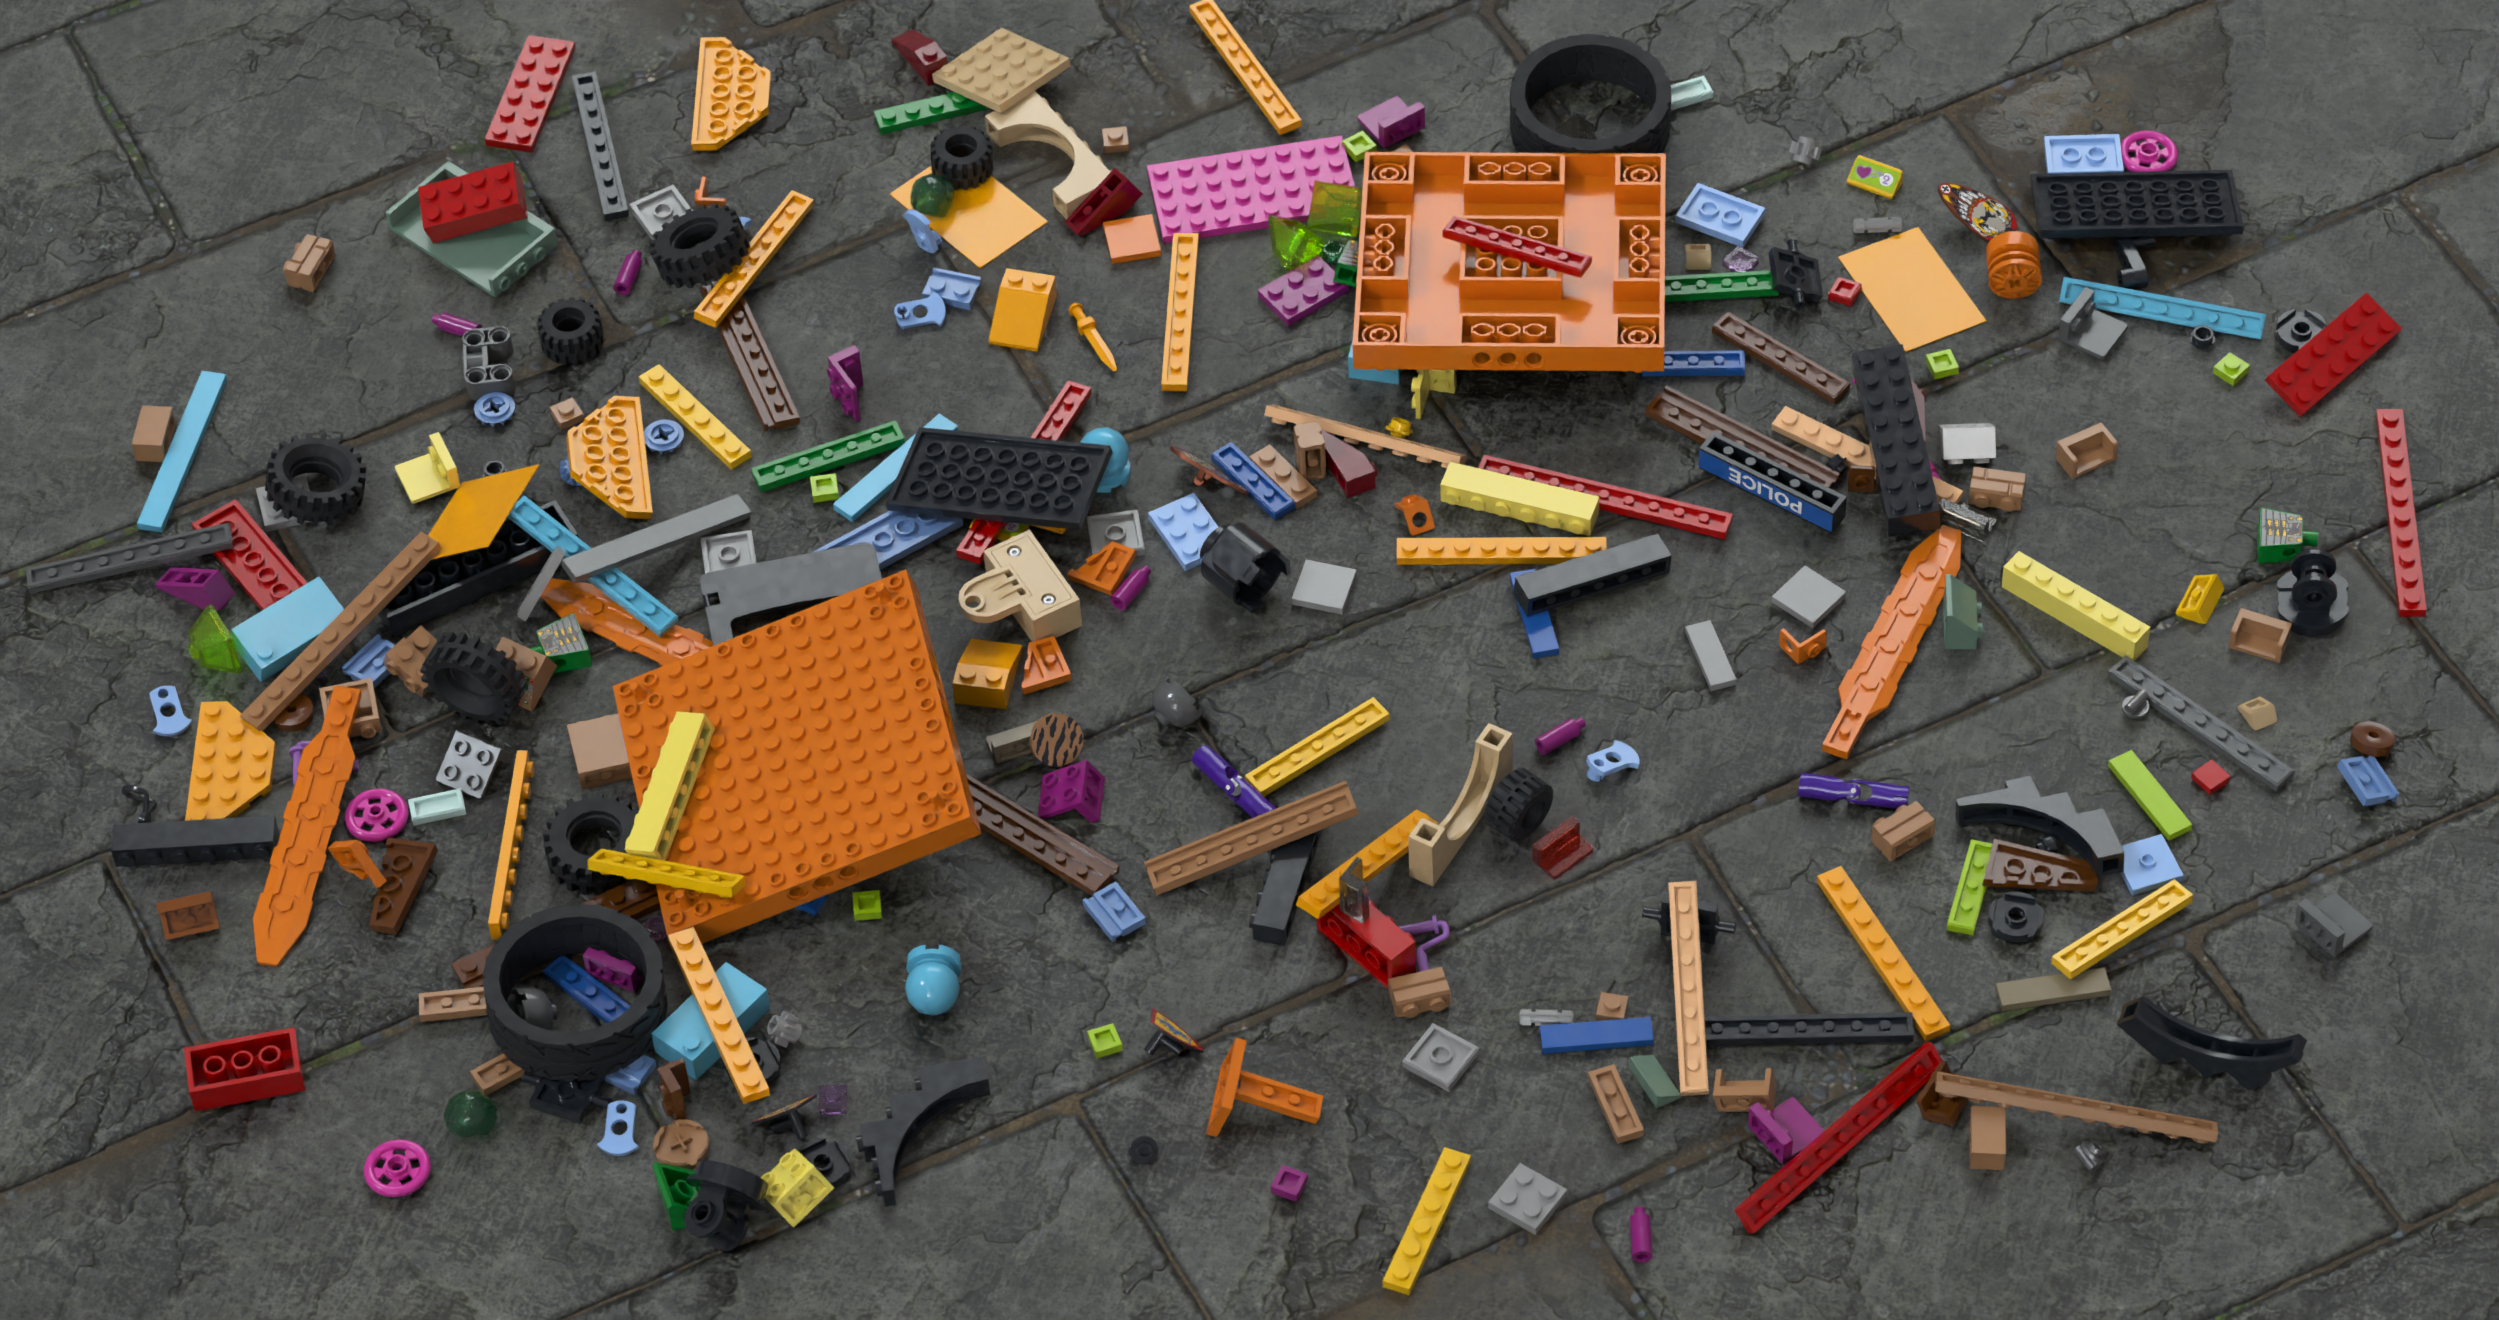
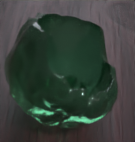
M931 173L922 176L912 186L910 193L911 207L924 215L945 217L954 200V186L941 175Z
M469 1089L462 1093H457L448 1100L443 1116L447 1129L460 1138L472 1137L478 1134L488 1135L495 1127L497 1108L494 1101L481 1091Z

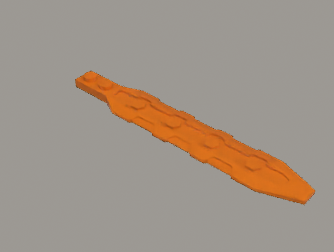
M1942 525L1941 529H1937L1910 552L1900 571L1901 576L1891 595H1888L1884 601L1879 618L1872 631L1867 633L1861 645L1862 650L1838 688L1841 710L1822 744L1823 752L1847 760L1866 722L1890 705L1898 689V682L1907 665L1912 663L1918 651L1917 646L1937 615L1936 610L1944 597L1945 574H1951L1956 578L1960 571L1961 530Z
M551 578L540 596L561 619L574 613L581 630L602 636L616 643V646L624 650L636 652L658 662L661 667L713 646L712 641L704 638L703 634L690 628L685 629L676 624L660 638L593 584L574 583L573 581Z
M334 686L322 730L303 749L292 797L287 802L284 812V824L277 846L274 847L269 864L271 868L264 891L260 893L253 916L256 956L259 965L278 967L307 927L318 877L324 869L330 836L333 828L336 827L346 782L350 780L356 759L349 737L362 696L360 689Z

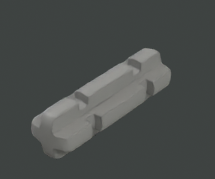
M1888 217L1867 218L1865 221L1864 218H1855L1853 220L1854 233H1864V231H1868V233L1888 232V230H1891V232H1901L1903 227L1901 217H1891V220H1888Z
M1521 1009L1519 1022L1521 1025L1530 1026L1531 1023H1535V1026L1574 1023V1013L1571 1010H1562V1013H1558V1010L1536 1009V1012H1532V1009Z

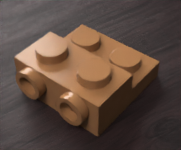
M422 626L391 648L385 654L383 661L386 669L392 675H397L404 681L409 691L416 692L421 698L428 692L426 689L428 683L422 682L421 677L423 673L420 672V669L437 642Z
M372 678L319 688L324 719L334 686L361 690L362 696L349 740L351 737L356 736L371 738L377 732L382 731Z

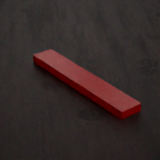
M1453 216L1442 230L1443 238L1579 278L1584 275L1592 264V256Z

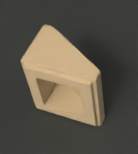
M1686 244V269H1711V246L1709 244Z
M2262 697L2255 698L2238 706L2242 716L2255 731L2277 722L2274 704Z

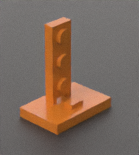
M1236 1037L1220 1067L1206 1134L1213 1137L1218 1136L1232 1110L1234 1099L1316 1124L1319 1120L1324 1096L1241 1070L1247 1040Z

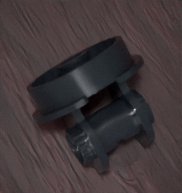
M2316 549L2298 553L2291 561V571L2284 574L2277 582V589L2279 590L2278 617L2280 620L2292 623L2291 631L2299 635L2317 637L2330 634L2344 623L2349 614L2348 582L2336 572V560L2330 553Z
M700 1160L695 1174L689 1175L686 1179L688 1185L698 1187L700 1190L698 1196L690 1203L686 1211L685 1226L690 1234L697 1238H707L709 1244L719 1251H730L743 1241L749 1227V1210L765 1211L767 1209L768 1203L764 1201L769 1186L768 1183L759 1176L741 1168L718 1161Z

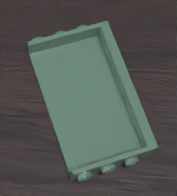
M448 161L432 175L428 176L415 189L408 192L398 203L389 208L386 212L389 229L496 298L558 246L555 228L527 211L528 218L432 243L423 229L418 187L469 174Z

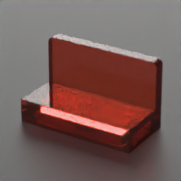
M1572 815L1532 845V861L1555 880L1593 853L1594 847L1580 835V821Z

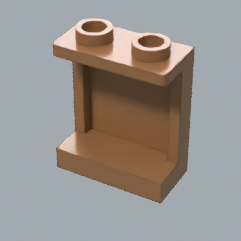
M619 713L567 725L582 790L633 779Z

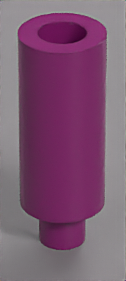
M633 250L632 254L626 255L613 285L616 293L620 295L630 294L643 264L640 251Z
M446 312L441 315L435 313L432 317V323L437 324L439 330L463 337L464 333L468 330L482 328V325Z
M1147 566L1135 569L1110 597L1112 605L1124 611L1148 584V576L1151 574V569Z
M1581 717L1576 720L1569 718L1535 738L1534 742L1538 751L1542 755L1552 752L1581 734L1580 730L1586 727V723Z
M1639 1206L1634 1208V1214L1630 1217L1632 1259L1640 1263L1648 1262L1652 1259L1650 1216L1645 1213L1644 1207Z

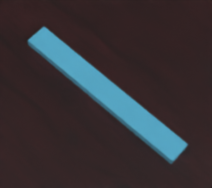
M2068 277L2063 279L2059 299L2061 303L2073 304L2085 287L2095 291V309L2195 328L2198 326H2208L2213 331L2262 340L2266 314Z
M208 371L201 372L138 519V529L163 533L226 385V374Z
M525 495L514 505L508 515L510 520L551 552L557 545L565 549L563 559L591 549V547ZM617 568L586 579L660 638L678 622V616Z

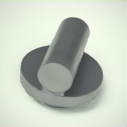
M2140 689L2136 695L2124 699L2122 710L2126 716L2139 719L2148 714L2149 703L2146 699L2149 695L2147 691Z
M2083 1141L2074 1150L2090 1173L2097 1171L2099 1165L2105 1161L2103 1156L2105 1152L2095 1141Z

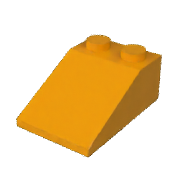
M1006 268L998 293L988 340L989 344L1038 352L1057 298L1055 276Z
M971 639L957 664L952 682L954 703L1007 710L1023 645Z

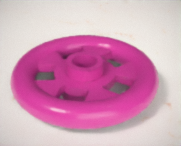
M2156 131L2132 133L2120 144L2123 166L2130 172L2170 171L2178 160V149L2175 143L2166 135ZM2145 141L2139 146L2136 144V142ZM2160 143L2165 148L2160 150L2157 144ZM2128 152H2136V158H2130ZM2160 157L2167 159L2163 164L2158 162ZM2140 163H2143V164H2151V166H2150V167L2141 166Z
M371 789L357 795L348 804L344 821L348 831L354 837L367 842H381L387 840V838L394 837L404 828L408 820L409 810L407 803L398 793L388 789ZM381 799V803L369 805V801ZM394 804L397 810L390 812L387 806ZM357 810H364L363 817H355ZM388 820L394 822L390 827L386 829L382 826ZM364 824H367L373 828L371 831H366L362 827Z
M404 1139L391 1140L379 1145L369 1154L364 1165V1177L369 1187L376 1193L387 1197H402L415 1192L426 1182L431 1171V1161L426 1150L421 1145ZM402 1150L406 1151L405 1156H403L400 1154H394V1151ZM380 1159L386 1160L382 1169L376 1167ZM418 1159L420 1167L412 1169L410 1161ZM385 1176L391 1182L386 1185L379 1180ZM408 1176H410L413 1179L404 1185L400 1183V1181L406 1179Z

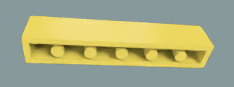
M1454 462L1449 463L1440 484L1442 502L1544 525L1549 528L1561 529L1574 534L1590 536L1599 515V496Z
M2018 551L2003 567L2002 588L2119 656L2124 657L2126 655L2135 661L2147 649L2150 626L2022 552Z
M676 712L674 720L669 726V733L665 744L661 747L657 765L652 771V778L648 789L644 792L640 810L635 816L631 834L626 840L625 850L628 854L666 861L715 730L706 714Z

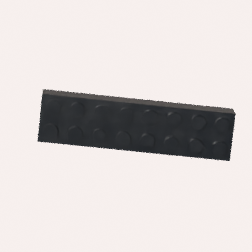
M1903 344L1852 352V371L1872 463L1875 467V477L1888 536L1941 529L1940 508Z
M556 500L540 506L542 510L578 537V533ZM508 520L503 523L488 547L430 560L378 615L393 638L540 573L552 552L512 520Z

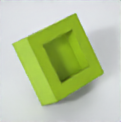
M1364 131L1342 141L1346 152L1355 162L1364 159L1365 152H1377V145Z
M1950 349L1926 354L1925 362L1934 380L1958 374L1959 366Z
M2229 352L2214 366L2213 374L2234 386L2249 373L2250 365Z
M836 473L810 477L813 503L839 499Z
M880 890L853 893L855 921L882 918Z
M1113 1023L1087 1031V1037L1096 1059L1123 1051L1121 1040Z

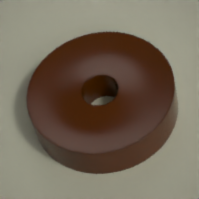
M300 693L273 720L274 725L285 732H296L306 728L314 718V709L310 698Z
M2365 721L2357 723L2353 727L2350 742L2359 752L2369 756L2380 757L2388 755L2392 751L2395 735L2382 724Z

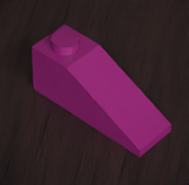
M170 567L155 584L157 589L203 610L219 611L227 606L228 600L235 594L221 572L214 569Z

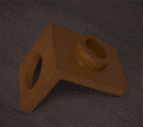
M1850 465L1848 468V491L1874 493L1875 467Z

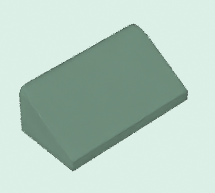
M1654 1055L1632 1056L1629 1058V1069L1656 1109L1681 1098V1094Z

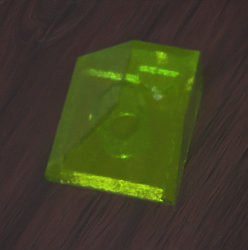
M1315 180L1307 229L1357 236L1363 188Z
M1270 215L1268 218L1273 254L1280 258L1279 263L1288 269L1297 268L1318 255L1321 257L1332 247L1297 220Z
M210 604L204 609L187 633L190 644L187 645L188 652L193 660L197 658L204 668L238 674L242 670L234 639L213 605Z

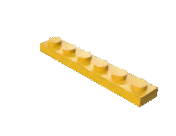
M660 364L639 376L640 384L731 470L752 457L751 450Z
M1372 697L1245 775V779L1265 797L1389 721L1390 713Z
M600 849L587 860L588 870L597 871L603 875L613 874L623 876L625 879L644 880L650 884L670 885L676 889L686 888L695 890L697 893H712L722 898L733 897L745 886V876L606 849Z
M2174 879L2053 955L2051 964L2069 979H2072L2193 902V894Z
M1444 1147L1383 1279L1384 1288L1410 1296L1471 1163V1155Z

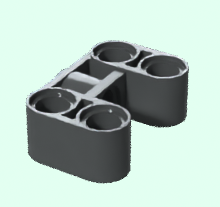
M496 326L471 329L465 332L462 338V364L468 396L473 400H478L482 396L493 392H501L511 396L516 389L511 367L506 364L488 365L490 361L508 359L513 354L514 350L510 331L506 327Z

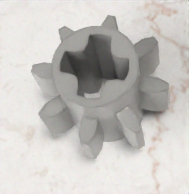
M1802 136L1799 137L1798 142L1792 141L1789 152L1794 154L1793 160L1807 165H1811L1812 159L1819 160L1822 149L1816 147L1818 141Z
M782 1011L781 1016L774 1015L767 1027L768 1034L772 1035L770 1041L785 1048L788 1042L796 1043L802 1032V1026L798 1024L799 1018L785 1011Z

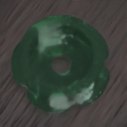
M1328 241L1321 250V256L1328 263H1338L1344 247L1339 241Z

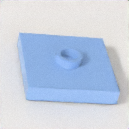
M2162 834L2122 845L2124 851V872L2120 874L2132 896L2161 888L2174 879L2177 882L2183 881L2184 875Z

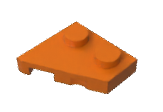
M1112 541L1104 546L1099 553L1086 559L1087 563L1076 571L1073 568L1067 573L1068 580L1112 596L1137 556L1136 550Z
M1054 635L1029 643L1024 668V680L1021 685L1023 695L1072 680L1071 672Z
M358 840L335 841L328 847L343 870L353 873L362 880H366L369 877L377 888L387 881L368 856L369 851L362 842Z

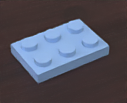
M2119 134L2044 136L2047 174L2124 172Z
M1697 183L1676 214L1675 223L1743 248L1765 216V208Z
M1195 493L1148 512L1150 522L1183 569L1187 571L1201 565V547L1210 533L1218 528V526Z

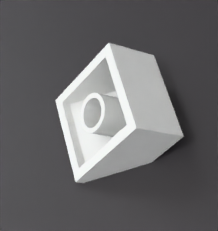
M1991 423L1938 425L1941 458L1948 460V464H1963V459H1974V463H1989V458H1996L1995 426Z

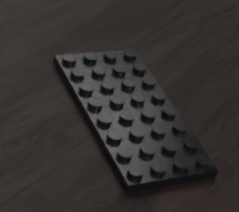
M2232 170L2031 174L2030 183L2039 238L2053 240L2056 238L2080 239L2085 237L2131 238L2133 236L2181 237L2184 235L2231 236L2243 234L2244 225Z
M919 427L885 504L888 511L1081 530L1113 452L1110 445Z

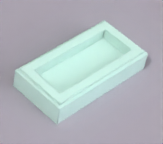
M1704 76L1671 85V110L1713 98V90Z
M461 788L408 799L413 826L466 815Z

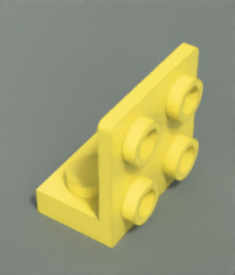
M1417 370V373H1419L1418 377H1413L1411 392H1415L1412 398V409H1415L1416 419H1421L1429 390L1455 393L1457 386L1456 370Z
M439 432L429 435L431 446L428 447L429 454L395 466V471L412 504L460 487L456 465Z
M796 1149L783 1155L779 1164L761 1177L769 1185L765 1199L793 1228L834 1189L827 1179Z

